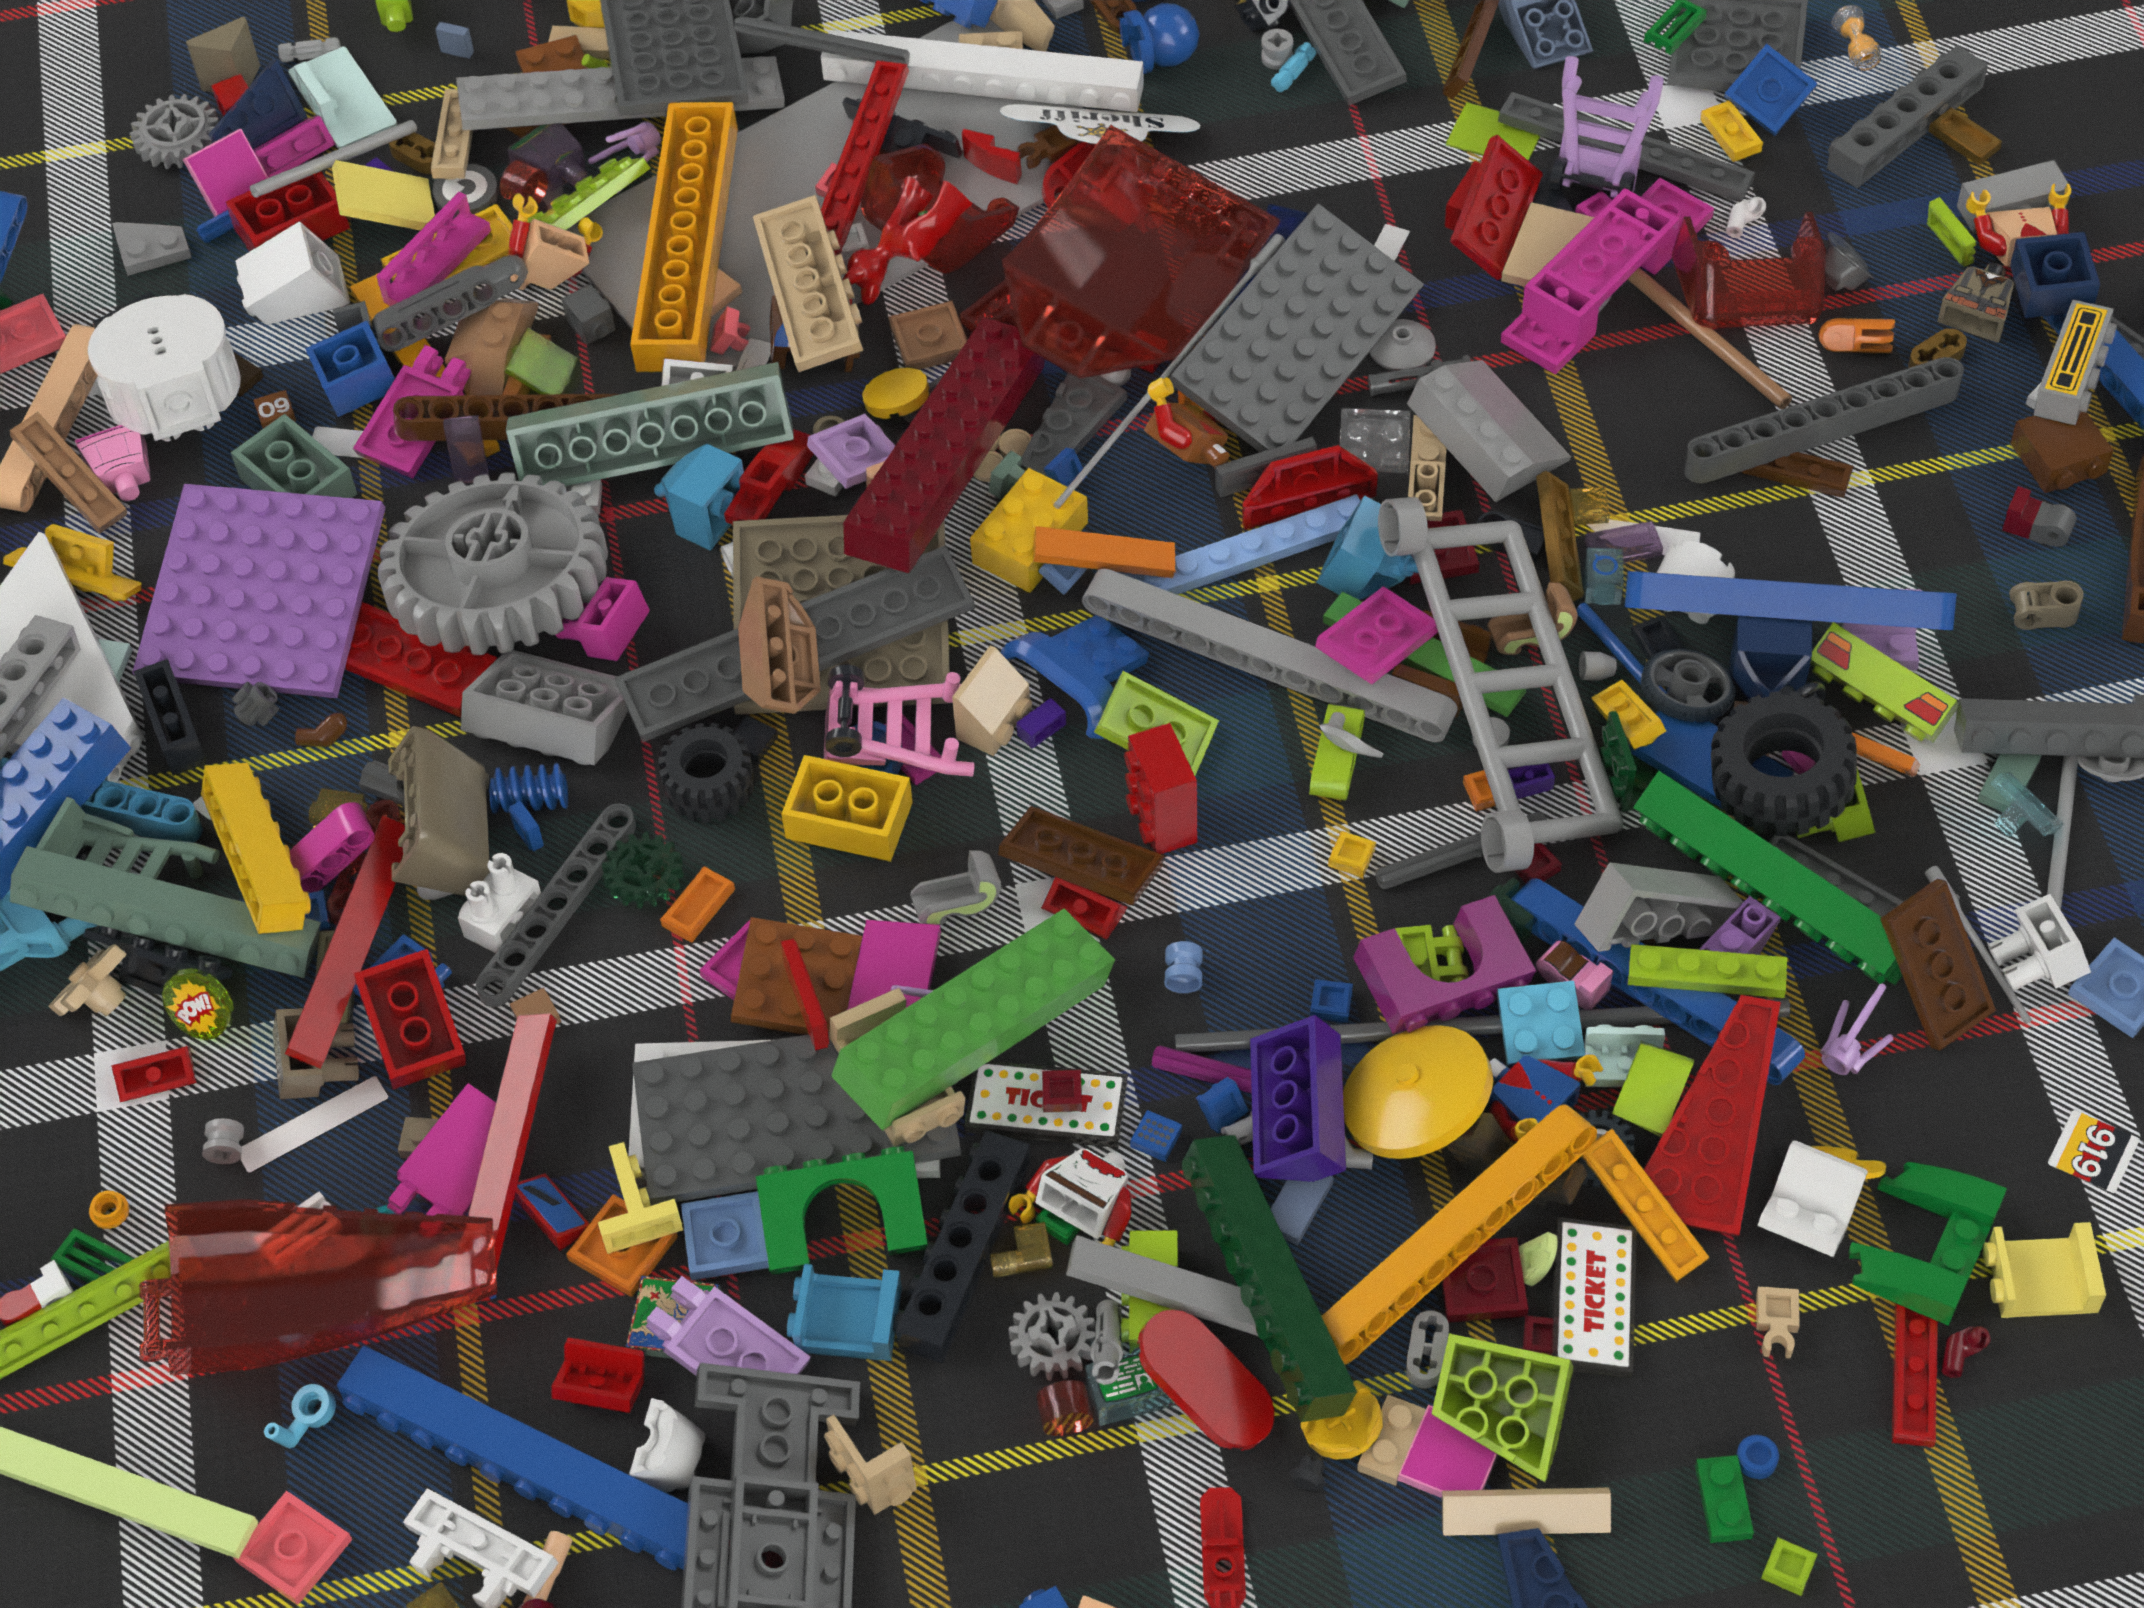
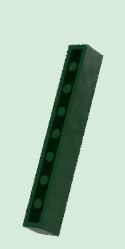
M1227 1135L1193 1140L1182 1161L1184 1177L1191 1183L1196 1194L1198 1207L1204 1212L1211 1227L1212 1237L1219 1244L1226 1259L1228 1272L1234 1276L1238 1287L1241 1288L1242 1302L1246 1307H1249L1256 1324L1257 1335L1265 1343L1271 1356L1272 1367L1279 1374L1286 1389L1289 1404L1295 1408L1301 1422L1344 1416L1357 1390L1236 1136Z

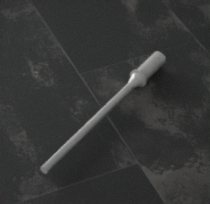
M1933 866L1925 872L1930 883L1937 878L1946 880L1938 866ZM1946 880L1965 931L2024 1023L2028 1024L2032 1019L1962 912L1959 903L1960 896L1955 894Z

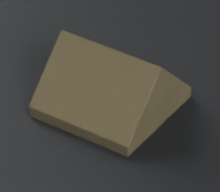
M244 16L186 41L199 85L203 91L213 92L211 85L239 74L242 75L248 87L252 84L260 64L248 23Z

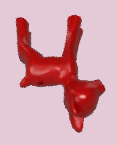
M909 176L905 177L899 202L883 228L878 246L873 249L861 248L850 256L847 263L848 272L843 280L849 278L851 285L856 284L861 288V299L865 305H870L877 300L881 283L885 278L891 259L899 256L919 262L921 259L926 258L939 239L948 234L959 216L973 204L953 184L944 180L933 207L926 214L918 216L919 212L924 211L934 197L930 192L923 189L917 180Z

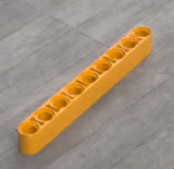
M1563 1104L1555 1108L1322 1315L1323 1321L1344 1365L1349 1364L1579 1159L1593 1145L1597 1136V1129L1570 1106Z

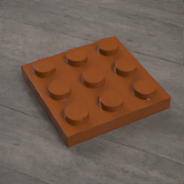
M751 917L731 1013V1022L809 1035L783 962L781 941L794 938V941L796 940L829 1031L830 1017L847 1011L862 936Z

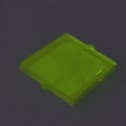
M527 328L519 344L513 347V356L504 372L541 395L561 394L565 385L571 382L570 375L578 358L530 328Z

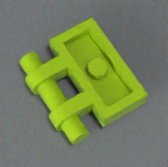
M1431 925L1395 928L1412 962L1423 974L1441 982H1458L1469 978L1468 969L1463 965L1461 956L1464 952V945L1454 925L1443 927V937L1434 938ZM1442 954L1447 957L1448 966H1438L1436 955Z

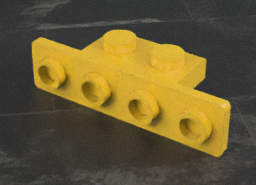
M55 524L45 528L47 539L56 551L71 584L76 586L78 590L100 593L113 601L127 600L132 595L141 591V582L113 574L114 542ZM20 547L4 556L3 564L14 567L27 548Z

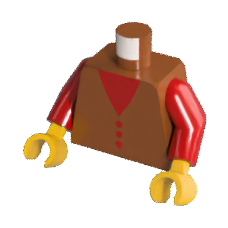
M1159 378L1150 383L1147 389L1148 394L1156 402L1157 406L1154 407V413L1144 431L1184 461L1210 464L1214 468L1215 466L1225 464L1229 459V453L1223 449V446L1228 439V435L1217 425V419L1203 408L1201 410L1198 406L1166 402L1165 397L1174 393V387L1169 378Z

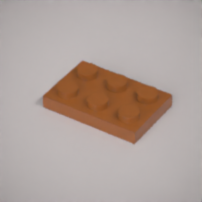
M577 35L515 51L522 73L589 69L581 63L584 53ZM569 123L554 124L553 128Z

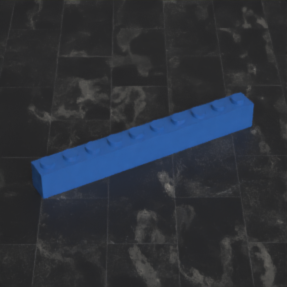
M364 1345L337 1383L343 1398L342 1403L351 1412L360 1416L366 1412L376 1417L377 1422L389 1431L397 1432L400 1429L410 1434L411 1439L418 1445L426 1449H431L434 1446L444 1451L448 1459L460 1466H465L469 1463L479 1468V1472L494 1483H500L503 1480L513 1485L514 1490L526 1499L534 1501L537 1497L549 1503V1507L563 1517L569 1518L573 1515L584 1520L585 1526L599 1535H605L608 1532L618 1537L619 1542L633 1552L640 1553L641 1550H644L654 1555L655 1560L667 1569L676 1570L678 1567L684 1570L687 1503Z

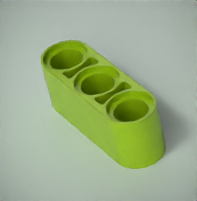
M1328 704L1323 724L1329 723L1334 712H1340L1346 718L1342 728L1361 740L1365 710ZM1321 732L1313 766L1309 795L1346 801L1357 754L1335 745L1327 739L1323 732Z

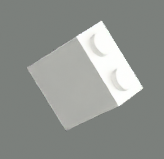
M300 221L236 260L239 274L237 281L242 288L244 296L242 304L249 315L258 317L266 325L343 307L350 303L339 256Z

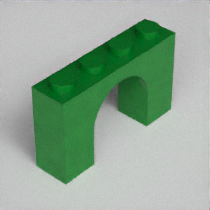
M904 1146L882 1149L881 1156L866 1158L865 1153L847 1154L842 1156V1162L827 1164L826 1159L810 1160L802 1163V1169L787 1171L786 1165L772 1166L763 1169L764 1175L755 1176L771 1275L803 1270L804 1264H810L804 1225L806 1211L818 1193L837 1184L859 1186L876 1199L883 1215L889 1256L926 1250L928 1246L913 1150L905 1152Z

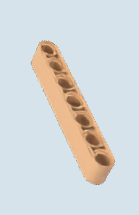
M74 324L70 328L23 419L25 421L39 412L64 441L98 376L88 357V344L95 330L94 327ZM14 440L0 464V508L27 512L32 507L47 476Z

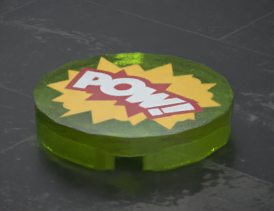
M189 968L178 971L165 983L162 992L163 1005L168 1016L180 1030L191 1037L202 1040L216 1039L231 1026L233 1021L231 1019V1013L234 1011L233 1002L227 990L216 978L209 974L204 977L197 973L199 971L197 969Z

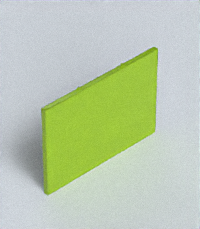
M1466 102L1445 145L1483 156L1489 139L1499 135L1529 161L1541 136L1498 122L1500 111Z

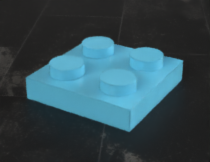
M1574 980L1497 989L1496 993L1507 1067L1514 1066L1523 1056L1551 1061H1567L1580 1059L1585 1055Z

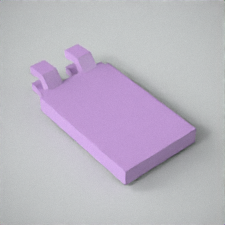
M682 1276L672 1287L670 1297L686 1310H690L679 1323L656 1306L647 1318L646 1328L658 1338L664 1340L662 1344L665 1348L664 1353L694 1375H697L699 1363L800 1375L810 1362L811 1357L718 1288L714 1286L710 1292L708 1290L703 1292Z

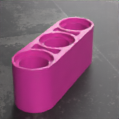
M350 802L337 807L290 850V862L293 868H297L299 871L300 885L303 892L313 893L320 891L374 841L373 830L359 803Z

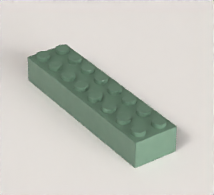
M778 362L508 417L506 427L519 481H522L526 475L534 474L541 476L543 485L549 481H559L565 484V486L672 465L705 444L730 453L794 440L793 424Z

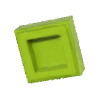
M1777 1538L1761 1579L1801 1596L1818 1554Z

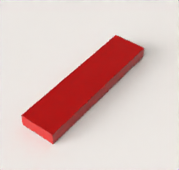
M1896 1303L1892 1443L1934 1448L1936 1443L1938 1321Z

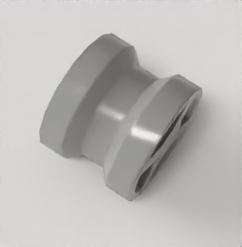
M1272 29L1265 32L1262 36V63L1270 69L1280 70L1291 55H1293L1292 35L1283 29Z
M224 1118L207 1122L204 1135L208 1141L203 1145L202 1156L216 1164L238 1162L242 1154V1147L239 1141L243 1139V1125L235 1120Z

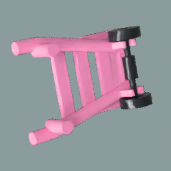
M839 665L829 671L828 685L830 689L825 716L824 759L853 765H885L886 759L942 774L973 777L974 762L956 761L959 742L955 738L946 739L941 758L930 755L931 698H942L945 702L952 703L953 695L961 686L959 684V674L955 672L948 673L945 683L876 689L864 687V672L856 666ZM916 700L915 751L901 748L902 701ZM887 702L886 744L872 740L873 703ZM853 705H858L857 731L855 727L848 728V725L852 723Z

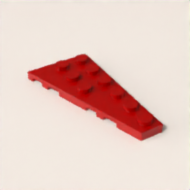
M1745 995L1740 996L1709 1055L1702 1064L1690 1089L1687 1091L1652 1157L1644 1168L1646 1174L1687 1227L1734 1236L1740 1235L1781 1002Z

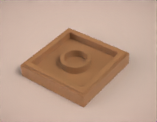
M953 301L888 317L889 326L905 368L920 370L954 361L967 342V337Z

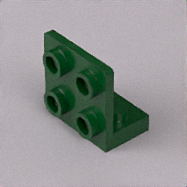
M1611 711L1608 713L1607 725L1602 727L1604 744L1603 747L1599 748V753L1605 769H1608L1609 781L1622 812L1635 810L1633 808L1653 780L1658 770L1631 754L1617 711Z

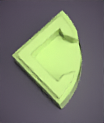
M1547 1232L1519 1246L1525 1284L1530 1286L1537 1284L1550 1270L1557 1252V1235Z

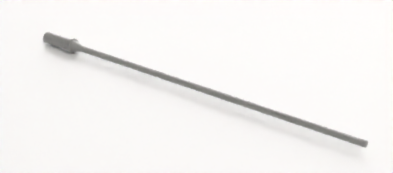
M1275 234L1260 253L1250 261L1251 266L1246 275L1159 378H1168L1249 280L1261 271L1284 244L1285 239L1282 235ZM1148 392L1053 504L1056 509L1062 506L1151 399Z

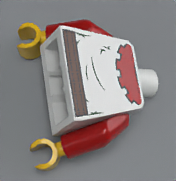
M1080 1149L1070 1156L1047 1159L1025 1186L1028 1189L1027 1192L1014 1195L1010 1199L1009 1209L1012 1215H1014L1020 1207L1027 1206L1020 1216L1022 1223L1026 1224L1035 1217L1036 1211L1032 1204L1035 1201L1036 1204L1096 1239L1104 1235L1105 1238L1100 1243L1114 1247L1116 1241H1121L1132 1214L1131 1192L1126 1188L1129 1176L1124 1170L1125 1162L1117 1153L1110 1152L1102 1158L1088 1149Z

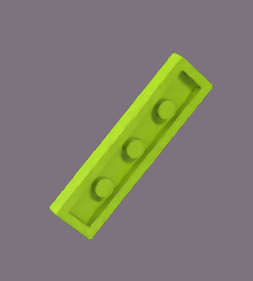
M1631 944L1628 985L1785 998L1787 957Z

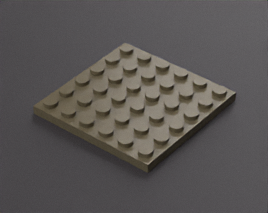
M848 515L733 521L734 630L739 627L752 580L756 576L788 583L793 590L792 595L799 603H803L888 569V567L844 554L843 522ZM945 520L922 555L945 546ZM948 620L819 671L821 691L799 711L827 709L830 689L828 673L832 668L839 665H853L860 668L864 672L865 688L880 689L945 683L946 676L950 673ZM931 698V704L948 703L942 698ZM752 699L734 706L735 714L781 712L762 708ZM916 700L902 701V706L916 705ZM887 702L873 703V707H887Z

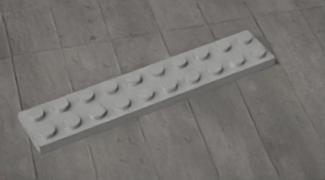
M776 57L741 58L749 103L734 105V111L784 108V94ZM611 67L456 78L463 130L667 116V112L620 116Z

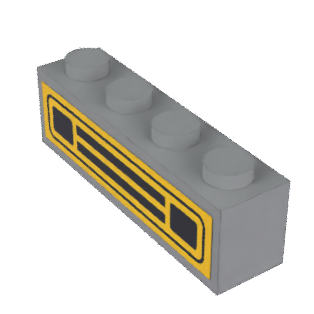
M2072 300L2038 389L2034 416L2076 425L2080 412L2087 413L2092 397V392H2088V390L2096 389L2100 375V369L2096 368L2097 366L2104 367L2109 347L2105 346V343L2112 344L2116 333L2117 324L2111 323L2113 308Z

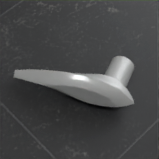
M1334 712L1328 724L1319 725L1327 739L1342 749L1370 757H1383L1384 753L1376 750L1342 728L1346 719L1342 713Z

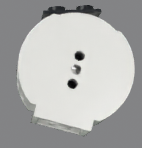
M150 291L92 322L95 330L89 340L88 357L94 371L99 376L97 381L107 410L117 424L140 434L152 433L155 441L160 439L171 441L170 436L177 439L183 432L192 429L204 431L203 426L206 425L207 429H210L215 422L221 421L219 412L224 411L236 397L240 387L241 376L229 339L226 338L223 318L212 304L199 297L186 294L154 297L153 292Z

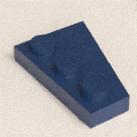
M272 59L208 134L212 143L238 129H242L249 144L254 149L307 118L301 103L277 60Z
M1539 1528L1497 1535V1545L1512 1608H1588L1581 1595H1577L1564 1574L1565 1569Z

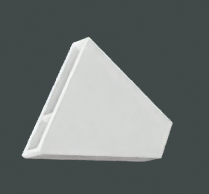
M38 532L0 585V660L16 642L21 630L27 627L35 615L73 625L81 650L8 751L14 754L64 697L112 724L131 747L130 751L105 778L106 781L116 783L130 757L138 752L144 735L56 551L46 535Z

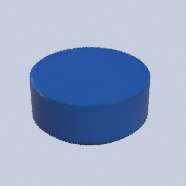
M1751 1435L1743 1439L1736 1453L1741 1472L1753 1479L1769 1477L1775 1471L1779 1461L1777 1446L1772 1440L1762 1435Z

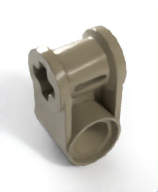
M2066 580L2043 583L2023 582L2015 585L2009 592L2010 600L2015 604L2016 608L2014 624L2017 628L2023 630L2048 627L2066 628L2074 625L2078 620L2083 600V590L2077 583Z

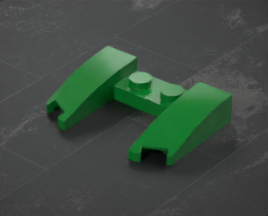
M1907 1162L1903 1167L1904 1173L1895 1179L1885 1176L1881 1179L1877 1189L1949 1219L1931 1262L1928 1263L1900 1253L1852 1242L1848 1251L1849 1259H1860L1862 1268L1861 1274L1853 1276L1852 1285L1949 1326L2000 1209L2007 1188L1954 1170Z

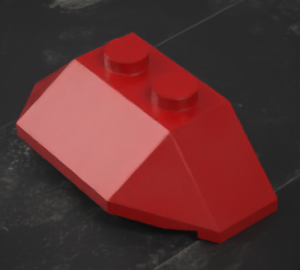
M1339 445L1273 461L1264 469L1242 503L1243 528L1246 530L1274 523L1356 494L1360 500H1362L1364 495L1368 498L1377 496L1378 478L1376 469Z

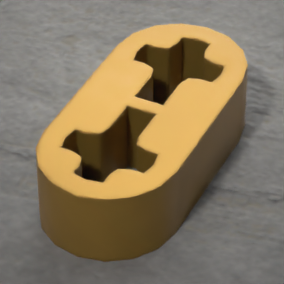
M414 132L389 143L391 154L396 160L420 173L432 174L431 165L435 142Z
M1952 328L1939 331L1912 350L1908 367L1911 368L1929 362L1928 360L1931 358L1936 360L1950 357L1959 361L1964 355L1967 343L1966 336L1961 331Z

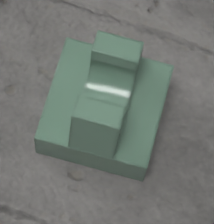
M1011 450L991 472L989 493L1001 499L1026 472L1021 468L1022 457Z

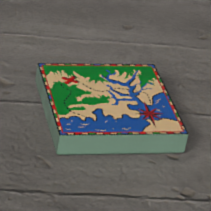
M641 1275L625 1348L641 1350L645 1356L671 1358L664 1353L665 1348L662 1346L664 1340H661L646 1328V1324L648 1323V1316L656 1306L679 1323L690 1311L683 1308L670 1297L672 1294L671 1289L678 1279ZM690 1281L703 1292L706 1290L710 1292L714 1286L721 1291L719 1284Z

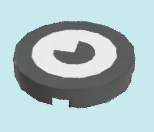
M467 164L465 178L452 180L437 178L432 191L439 210L458 191L467 195L472 214L486 209L491 203L494 205L499 193L494 174L486 167L477 164ZM458 210L455 212L453 218H455L459 214Z

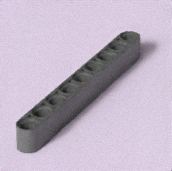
M1939 358L1696 437L1688 443L1684 470L1685 476L1695 483H1708L1772 462L1784 456H1790L1794 452H1802L1951 403L1958 397L1964 367L1961 362L1954 358Z

